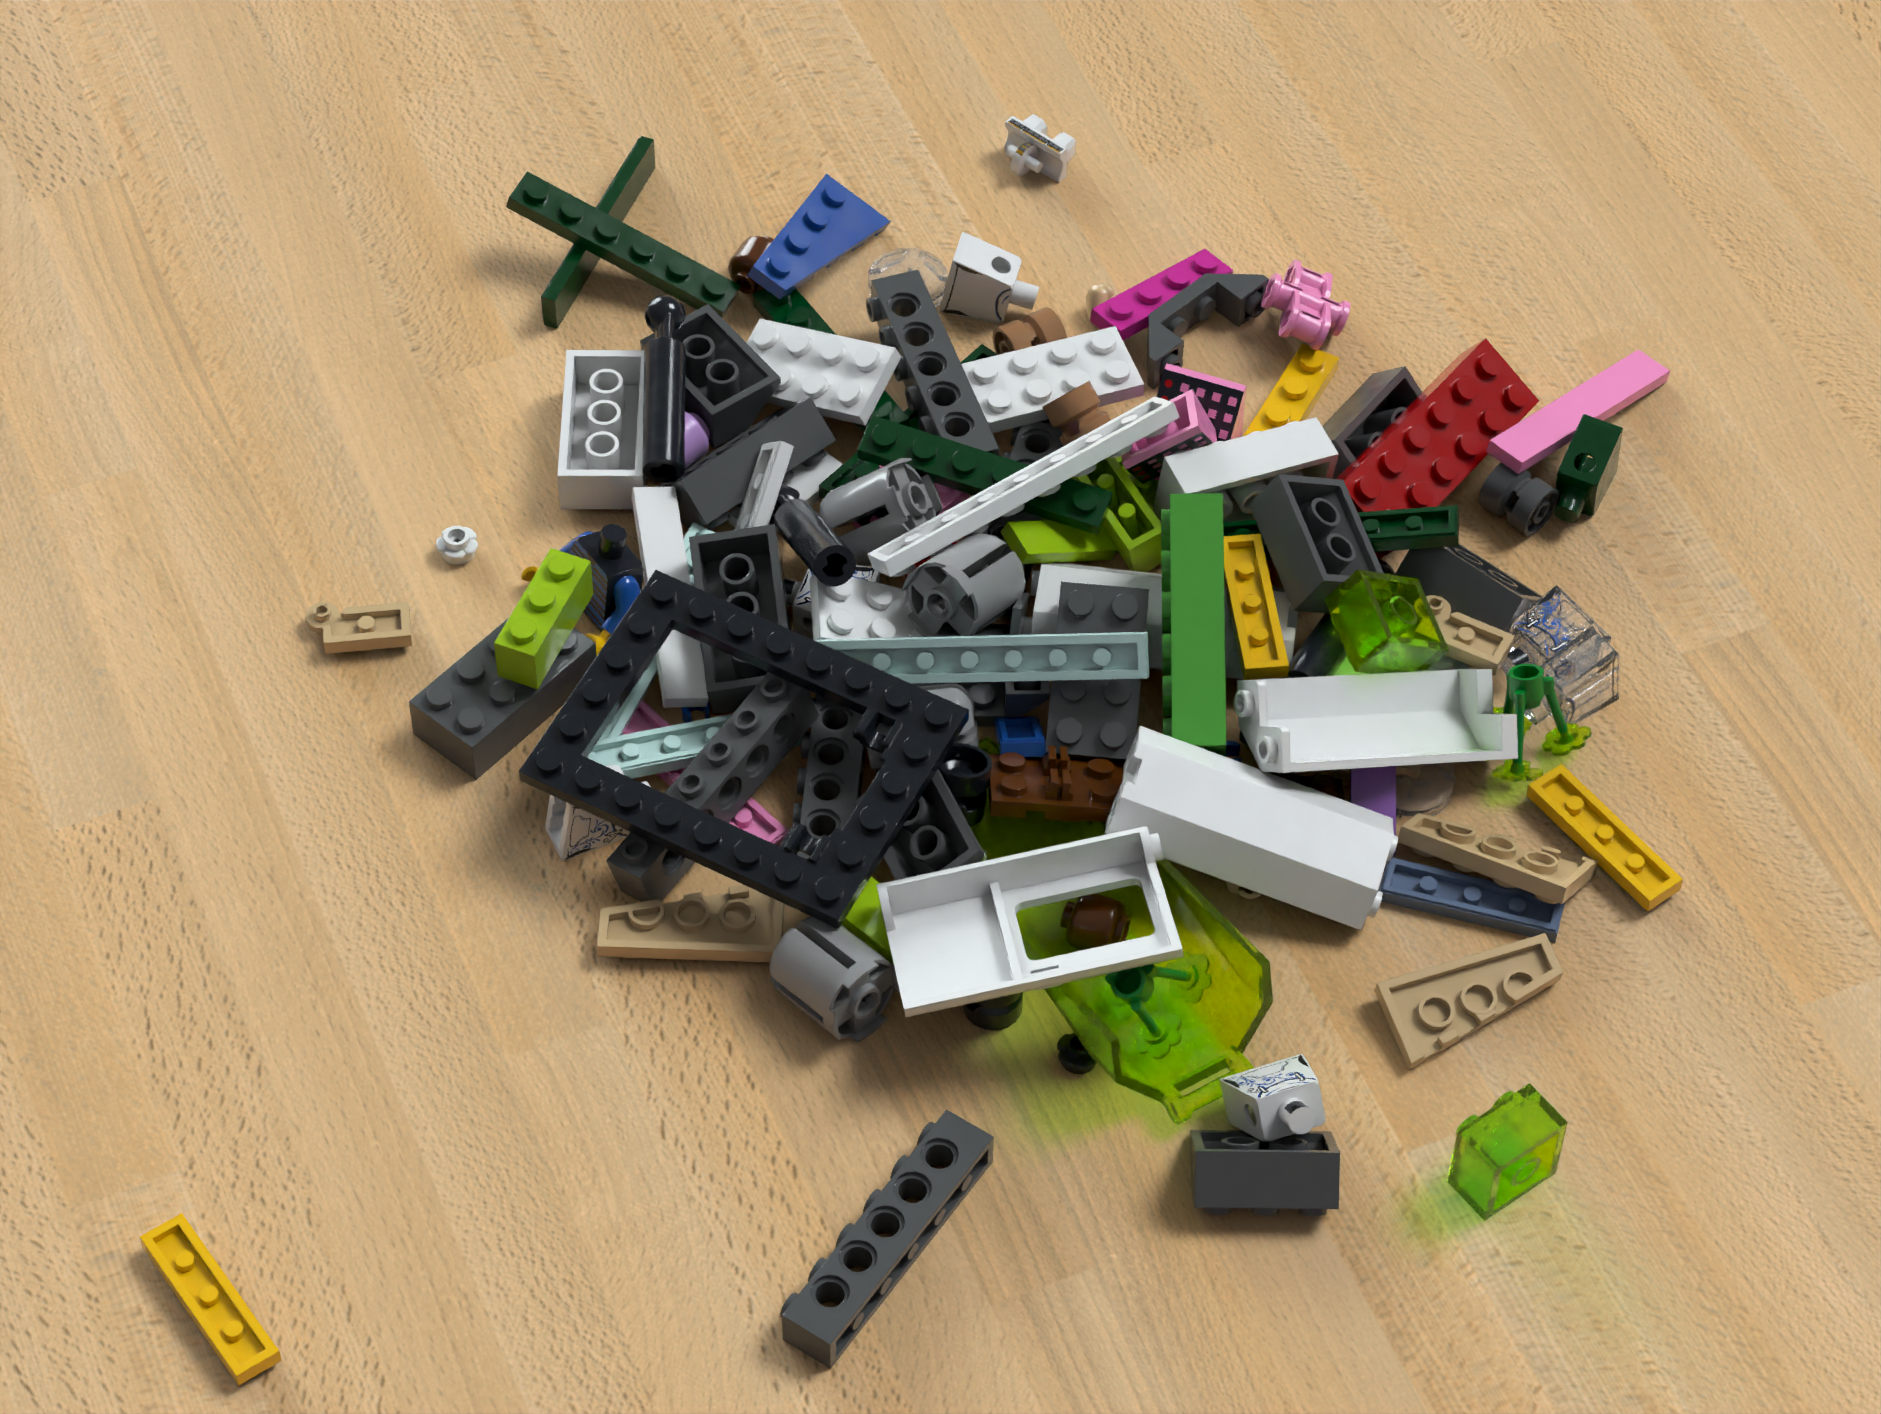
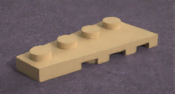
M1421 813L1416 814L1404 823L1399 832L1398 843L1411 847V850L1420 856L1441 858L1451 862L1452 866L1460 871L1478 872L1493 878V881L1502 887L1523 889L1533 893L1538 900L1549 904H1563L1595 876L1598 860L1584 856L1582 857L1581 864L1560 859L1561 850L1542 846L1541 851H1529L1518 848L1515 843L1516 838L1501 834L1487 835L1483 838L1476 837L1477 831L1474 827Z
M745 885L728 887L729 893L703 897L702 892L685 894L684 899L662 904L659 899L602 908L600 909L597 955L598 957L770 962V958L783 935L785 904L754 889H748Z
M1546 933L1378 982L1374 991L1406 1066L1410 1071L1560 981L1563 970Z

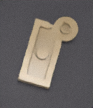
M1428 595L1418 601L1416 616L1422 625L1417 632L1415 643L1477 669H1492V675L1496 676L1513 646L1515 635L1459 612L1451 613L1450 604L1440 596Z
M320 602L312 605L306 611L305 618L308 628L312 632L323 634L325 654L412 646L409 602L346 607L341 614L334 604Z

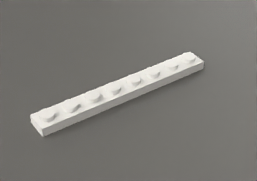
M1153 397L867 554L873 569L889 577H899L908 574L915 569V563L928 556L934 557L952 546L951 543L964 536L984 532L989 527V522L1000 516L1007 517L1020 512L1025 507L1024 503L1037 496L1044 497L1055 493L1060 489V483L1071 477H1081L1091 473L1096 469L1098 462L1108 457H1118L1129 452L1132 449L1131 444L1138 440L1162 434L1167 430V424L1180 418L1174 402Z

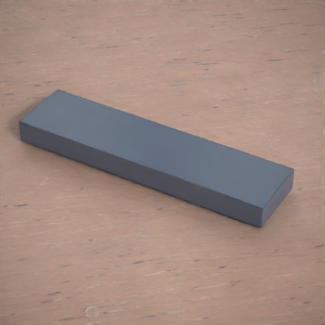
M1393 857L1389 862L1387 861L1379 890L1383 893L1381 902L1528 937L1546 933L1549 941L1554 943L1556 942L1565 902L1563 904L1542 902L1535 898L1533 893L1520 888H1506L1491 880Z

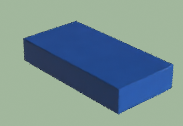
M1028 716L995 719V736L1000 755L1007 752L1018 753L1023 757H1042L1046 755L1045 739L1039 718Z

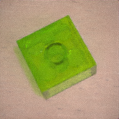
M1358 569L1324 599L1332 616V623L1338 630L1346 649L1347 659L1355 672L1375 674L1426 671L1449 652V648L1421 584L1416 578Z
M1530 1083L1515 1093L1508 1091L1496 1100L1491 1109L1479 1117L1471 1115L1459 1125L1456 1130L1455 1145L1451 1155L1447 1182L1486 1221L1556 1173L1568 1122Z

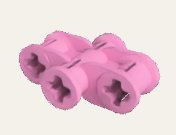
M1294 259L1289 265L1283 280L1280 274L1274 273L1271 276L1263 293L1261 307L1265 309L1274 307L1282 310L1279 336L1283 338L1292 336L1309 343L1311 349L1318 351L1323 345L1329 330L1333 336H1338L1341 333L1349 316L1351 304L1347 301L1339 303L1329 299L1333 279L1331 273L1325 272L1322 275L1302 267L1301 261Z

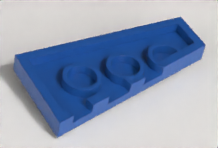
M826 174L753 265L747 276L780 300L812 279L823 268H828L836 263L841 256L850 250H856L867 239L883 232L891 221Z

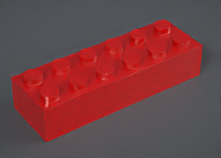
M1485 338L1461 353L1336 479L1344 480L1357 512L1437 507L1488 455L1486 450L1489 441L1519 423L1539 400ZM1392 551L1375 552V554L1380 559Z

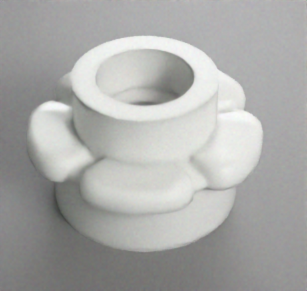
M452 526L442 531V537L436 540V548L446 562L453 565H462L473 559L478 548V542L476 541L477 535L472 529Z

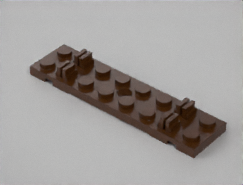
M1048 745V753L1043 755L1042 758L1023 757L1013 752L1001 755L988 754L992 759L988 786L990 816L1026 818L1027 811L1044 812V820L1106 822L1122 783L1124 763H1112L1106 759H1093L1090 761L1070 760L1066 746L1059 747L1057 759L1056 748L1052 745ZM1268 772L1345 800L1341 779H1335L1323 774L1307 777L1293 776L1291 772Z

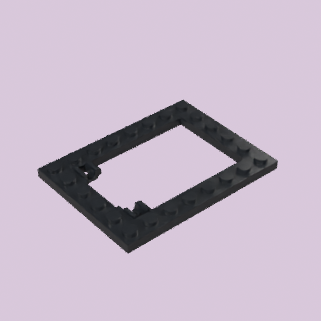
M655 570L519 770L520 781L839 929L967 723L969 709ZM676 630L862 714L863 716L853 730V738L857 739L863 746L882 754L880 761L884 762L842 830L836 827L830 837L823 834L821 839H817L809 834L807 826L795 822L779 847L587 757L671 631ZM879 723L891 727L886 735L876 731ZM801 851L809 855L808 860L797 855V853Z

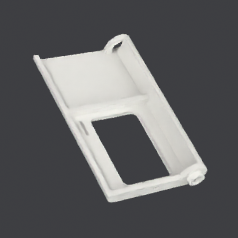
M1147 826L876 884L905 1017L1030 990H1042L1060 986L1062 983L1183 957L1181 942L1155 862L1163 860L1158 833L1149 834ZM1132 885L1142 888L1155 930L1153 934L1045 959H1028L1016 917L1018 911Z

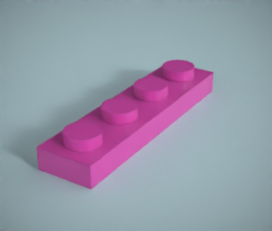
M1203 249L1092 308L1089 321L1100 330L1116 326L1122 340H1125L1147 328L1151 312L1205 273L1233 274V269L1208 250Z

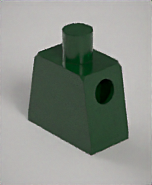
M1586 414L1582 415L1557 473L1555 489L1559 491V500L1554 513L1558 518L1566 522H1576L1580 513L1588 516L1595 515L1617 472L1623 432L1622 427Z

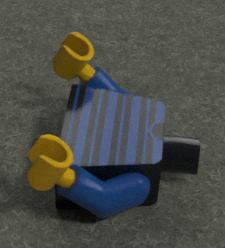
M616 524L605 525L601 531L595 533L591 531L584 532L559 550L591 561L593 596L583 612L601 632L599 636L590 633L585 634V636L595 642L596 655L599 654L642 590L643 565L625 544L627 538L626 530ZM527 567L523 571L521 579L531 581L539 567Z

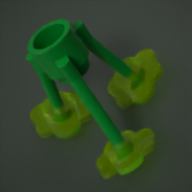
M1520 664L1512 667L1506 674L1507 690L1504 707H1493V713L1517 714L1518 759L1505 760L1504 765H1498L1496 769L1492 770V776L1501 777L1502 780L1511 782L1522 780L1535 781L1543 776L1542 769L1531 768V762L1523 760V740L1525 732L1532 727V721L1529 717L1525 716V710L1540 706L1544 696H1546L1557 726L1545 736L1546 741L1542 744L1545 752H1552L1553 756L1556 757L1565 756L1572 750L1583 748L1586 745L1585 740L1592 735L1591 728L1588 726L1579 727L1576 723L1565 722L1554 691L1553 677H1544V670L1538 665Z
M1183 951V957L1177 958L1176 962L1168 963L1165 968L1149 964L1108 973L1105 977L1098 978L1093 983V994L1099 999L1097 1003L1098 1010L1103 1014L1111 1012L1113 1017L1120 1021L1129 1019L1133 1012H1135L1141 1019L1132 1029V1035L1137 1041L1135 1049L1139 1054L1149 1053L1154 1059L1165 1058L1169 1054L1171 1046H1177L1182 1040V1036L1179 1033L1182 1021L1175 1013L1163 1015L1160 1011H1153L1149 1014L1145 1008V1002L1153 995V978H1164L1171 984L1169 986V994L1173 998L1182 997L1185 1002L1195 1004L1202 999L1203 989L1209 988L1212 984V977L1207 973L1210 964L1204 954L1197 953L1191 955L1189 952Z

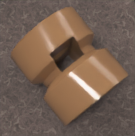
M1049 307L1025 315L1023 322L1013 320L995 328L992 336L994 349L998 355L1067 338L1061 320Z
M1090 381L1042 407L1052 427L1061 428L1062 434L1059 439L1063 446L1111 421L1107 412H1099L1097 409L1101 401Z

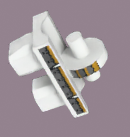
M1034 114L1023 121L1014 116L1005 121L1008 137L1004 150L1006 155L1012 158L1011 171L1019 176H1023L1031 169L1036 173L1041 172L1060 183L1066 177L1067 162L1075 155V139L1065 132L1059 133L1053 139L1047 136V125L1044 120Z

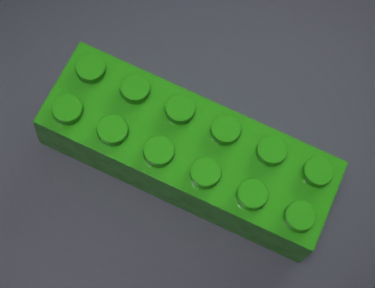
M1223 493L1170 494V509H1161L1162 675H1171L1162 676L1163 717H1172L1163 718V734L1226 757Z

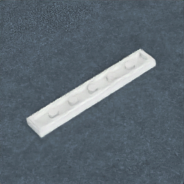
M633 487L631 499L640 558L644 569V584L647 583L653 572L658 570L691 585L676 488ZM672 630L655 655L663 708L707 707L709 698L706 689L700 641Z

